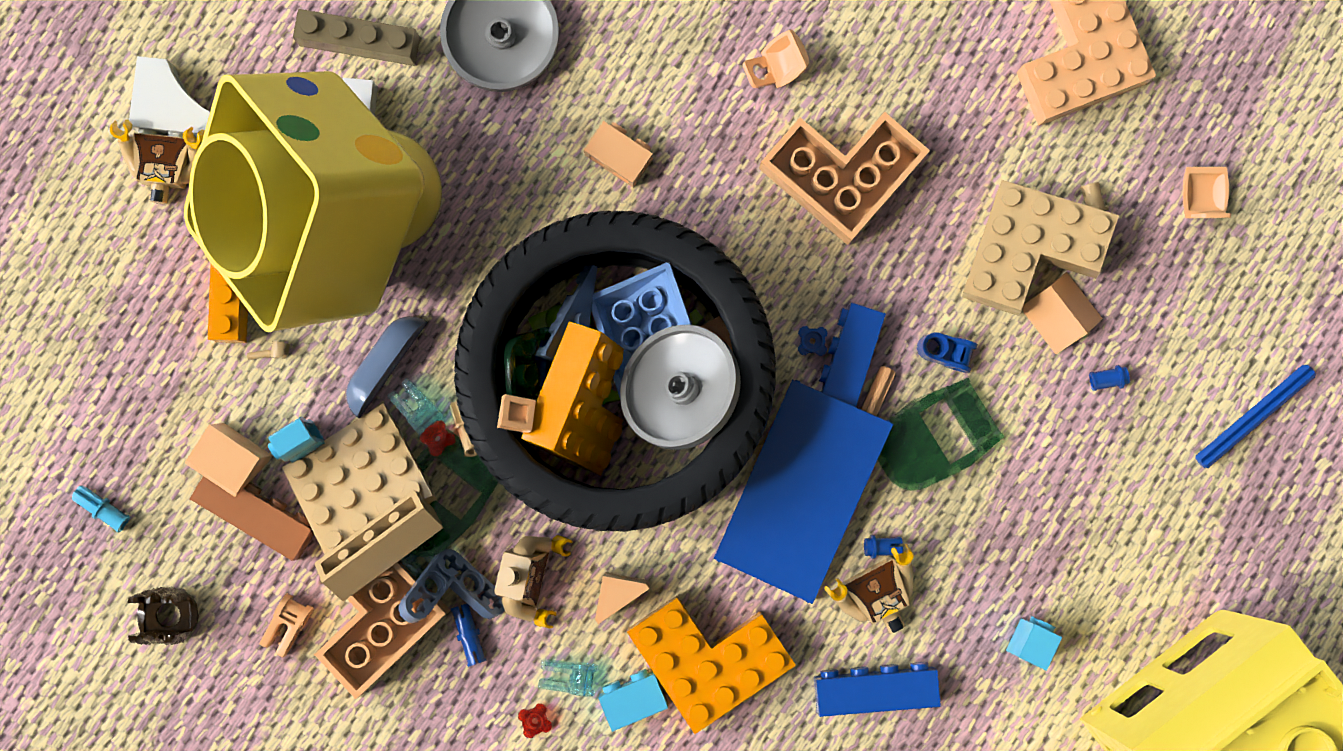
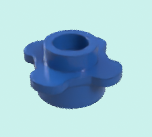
M807 326L801 327L798 331V335L801 337L798 352L801 355L816 353L818 356H823L827 352V347L825 346L827 330L824 327L809 329ZM811 338L815 339L814 344L810 343Z

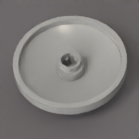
M448 0L441 18L440 38L449 63L465 81L484 90L507 92L531 84L548 69L558 48L559 24L555 9L550 0Z
M695 325L671 326L651 335L633 353L625 367L621 380V407L629 426L644 440L664 449H688L709 440L727 423L738 401L741 381L735 355L721 338L711 331Z

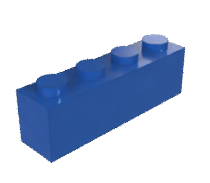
M851 303L848 309L842 308L837 325L842 326L839 337L833 336L828 353L832 354L829 366L824 364L819 377V381L823 382L821 392L852 406H857L886 315L885 313L855 303Z
M928 662L910 663V669H899L896 664L880 666L881 671L869 672L868 667H855L850 669L851 673L839 674L837 669L820 671L821 676H814L817 714L819 717L941 707L938 670L934 667H929Z

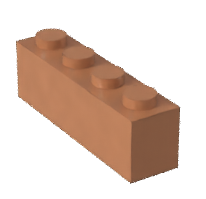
M202 477L190 497L191 501L291 561L300 559L314 535L304 514L297 512L294 515L285 510L288 505L278 498L272 496L269 500L260 495L262 489L251 482L234 497L206 477Z

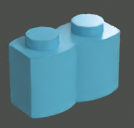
M299 417L268 437L271 442L268 444V448L277 460L281 458L285 462L290 460L292 463L304 458L315 451L316 448L325 444V439L311 419L306 420L303 417Z

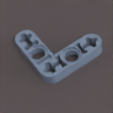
M452 549L443 550L431 560L399 604L400 616L408 623L419 622L429 615L449 587L479 615L486 619L495 618L505 611L502 598L495 595V586L458 552ZM446 559L450 562L449 569L444 567ZM460 570L462 573L455 578V575L458 574L457 571ZM465 577H469L474 581L475 590L473 592L465 588L463 583ZM426 578L436 582V593H431L427 590L425 586ZM484 591V593L480 595L481 598H478L477 595ZM422 598L423 601L416 609L418 612L414 613L411 610L413 608L412 603ZM489 599H492L494 601L492 605L493 609L489 607Z

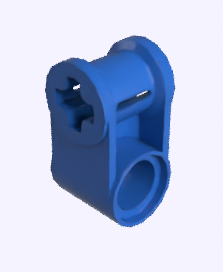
M934 332L923 336L918 341L917 351L921 358L927 361L944 365L946 368L959 372L970 373L969 363L973 350L977 349L978 344L966 339ZM929 339H933L938 343L939 350L935 355L927 350L926 346Z

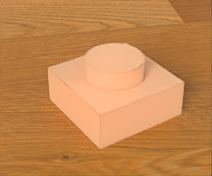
M507 394L503 395L497 428L530 433L532 431L536 400Z

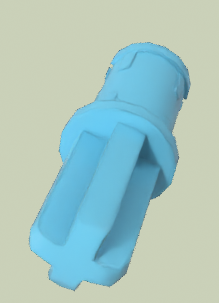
M79 486L72 494V500L92 513L93 519L99 518L118 533L124 529L131 519L129 515L124 514L111 505L108 498L102 499L85 486Z

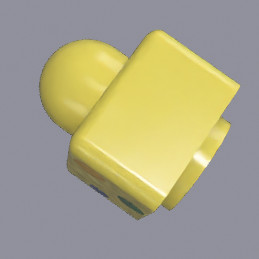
M319 71L224 75L219 80L202 144L198 148L193 160L189 191L184 206V218L187 229L259 326L266 332H273L367 316L374 313L381 302L401 248L411 245L420 239L434 223L441 205L442 186L438 169L428 152L410 137L387 130L336 73Z

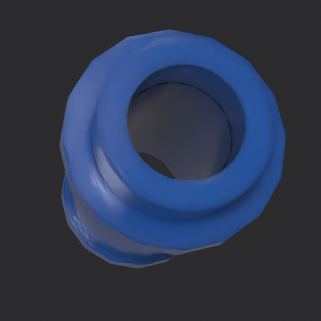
M1116 365L1115 369L1090 372L1089 374L1092 391L1116 386L1122 389L1130 383L1127 367H1121L1120 365Z
M870 535V538L864 539L865 556H870L871 559H875L876 556L893 555L891 549L894 547L891 546L903 544L902 538H876L875 535ZM903 546L895 547L898 554L903 553Z

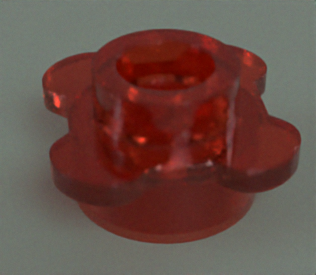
M436 421L421 433L420 441L430 448L429 452L431 455L439 456L445 447L455 443V435L446 430V424L443 421ZM437 436H440L439 441L435 440Z
M538 703L535 708L529 710L522 709L518 713V719L522 721L525 737L533 738L542 731L547 733L551 730L552 723L547 719V708L544 704ZM533 718H537L538 722L536 724L532 722Z

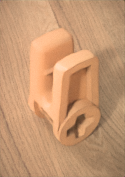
M287 593L276 607L273 618L259 645L265 648L271 646L276 637L281 634L280 630L283 625L286 624L288 626L287 632L282 641L278 643L279 647L276 651L277 655L285 657L300 631L308 622L314 608L310 605L305 607L293 600V596Z

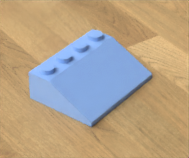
M667 262L596 292L593 295L591 311L598 331L604 333L624 349L622 364L613 376L620 397L622 376L629 359L636 349L651 335L660 330L676 325H692L672 265Z

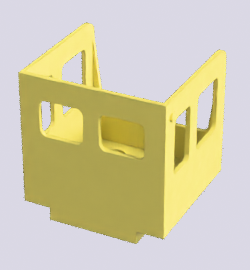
M1220 610L1205 619L1079 719L1104 751H1343V684L1324 660L1313 656L1290 625L1228 610ZM1214 632L1233 637L1186 674L1182 675L1167 669L1173 662ZM1146 685H1151L1164 691L1132 717L1127 718L1114 711L1117 706Z

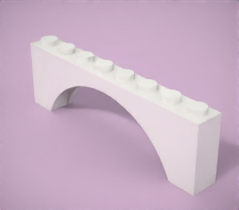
M137 56L129 115L132 129L142 134H160L183 138V133L192 126L193 135L197 138V133L202 129H206L210 112L201 107L191 97L181 82L175 66L167 59ZM343 78V81L375 116L378 86L373 80Z

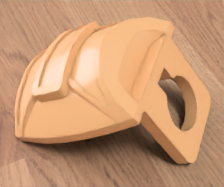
M791 29L774 38L761 52L762 57L743 62V68L753 88L772 84L779 88L798 78L807 69L809 58L802 41ZM753 66L767 69L768 73L764 79H759L755 76Z
M1186 167L1183 180L1185 218H1231V213H1226L1229 199L1227 167Z

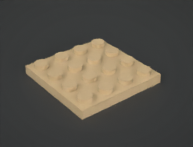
M384 403L324 440L325 444L316 448L312 453L293 463L289 462L282 467L324 555L414 489L429 504L437 499L392 414Z

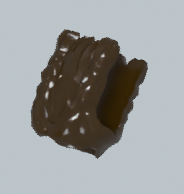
M172 586L168 588L157 587L156 589L145 590L128 598V603H139L137 622L140 632L128 635V640L131 643L141 645L155 643L175 645L184 643V640L187 639L197 626L199 618L197 603L185 589H176ZM165 603L174 604L180 612L179 622L172 627L162 626L157 618L158 609Z

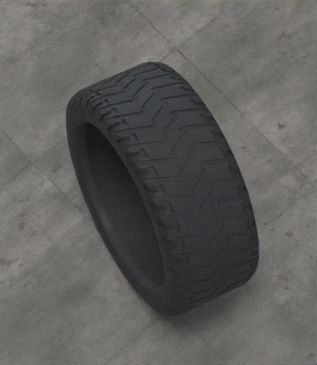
M599 211L579 214L566 218L563 221L559 220L542 228L540 231H535L522 240L520 244L513 246L485 276V280L480 283L472 297V302L467 307L462 321L463 325L459 329L454 366L456 373L454 376L455 390L458 397L457 405L461 419L464 422V429L474 445L475 452L484 465L487 466L488 471L501 485H504L509 493L523 501L528 507L546 515L548 518L574 527L596 531L625 532L665 524L697 510L717 496L737 477L753 455L759 440L763 436L768 417L771 413L776 386V357L773 336L766 319V313L758 296H756L754 288L742 274L740 268L721 249L709 240H706L705 237L677 222L660 218L656 215L636 213L634 211ZM667 262L672 265L677 283L692 292L712 314L714 319L720 316L729 331L732 350L740 370L741 384L736 407L727 423L711 438L703 452L681 471L654 484L629 489L594 487L568 478L544 462L528 442L521 439V432L497 428L501 399L503 395H508L506 385L508 355L518 326L538 299L557 283L580 273L584 266L595 265L597 268L614 265L641 267L650 270Z

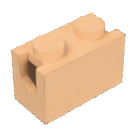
M603 121L584 148V154L634 188L653 160V153L650 152L651 147L638 138L633 141L625 135L627 131L614 122L609 125Z

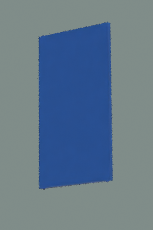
M792 379L714 559L805 600L807 603L813 604L893 423L802 384L799 380Z

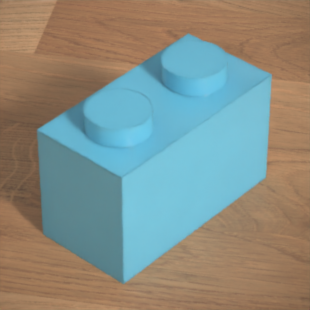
M1031 616L1030 620L1027 621L1021 618L1006 651L1047 671L1062 637L1053 633L1056 627Z
M643 669L630 675L631 681L620 685L619 680L602 687L604 692L599 694L598 699L612 732L668 709V702L653 672L648 673L647 669Z

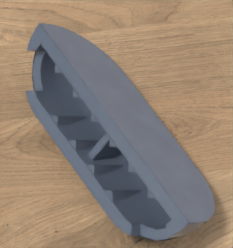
M407 316L393 321L385 329L351 377L346 389V400L350 410L357 418L363 415L428 323L426 320Z

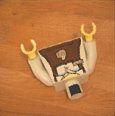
M115 120L110 125V133L115 138H118L123 159L131 175L142 185L151 186L149 202L168 204L169 188L185 190L186 184L190 183L193 160L201 145L205 130H200L197 133V138L193 135L192 126L183 133V138L133 133L132 137L129 136L132 130L131 121L125 120L123 122L125 131H122L118 128L117 121Z
M556 535L552 540L550 537L525 536L519 540L514 548L503 553L494 592L495 595L502 598L504 610L508 615L529 622L534 621L535 625L539 627L553 628V626L546 623V618L548 615L556 616V612L546 609H538L536 611L550 549L557 554L567 557L571 552L563 550V546L567 542L573 543L572 540L561 535Z
M905 544L906 549L901 554H898L894 547L891 549L894 558L888 557L843 582L836 578L838 586L834 590H830L827 586L824 589L845 614L859 622L868 621L872 625L883 620L890 634L895 633L906 626L898 611L910 605L908 598H910L913 592L914 572L912 560L914 555L908 544Z

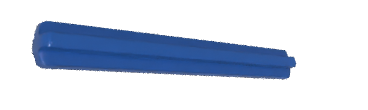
M1309 365L1299 367L1199 452L1195 457L1197 462L1203 468L1212 466L1313 380L1316 376L1315 371Z

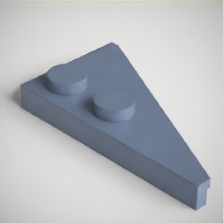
M584 266V269L579 273L575 280L579 284L573 295H567L557 313L555 322L551 324L548 330L551 337L545 347L538 348L536 356L553 362L569 321L589 328L597 266Z

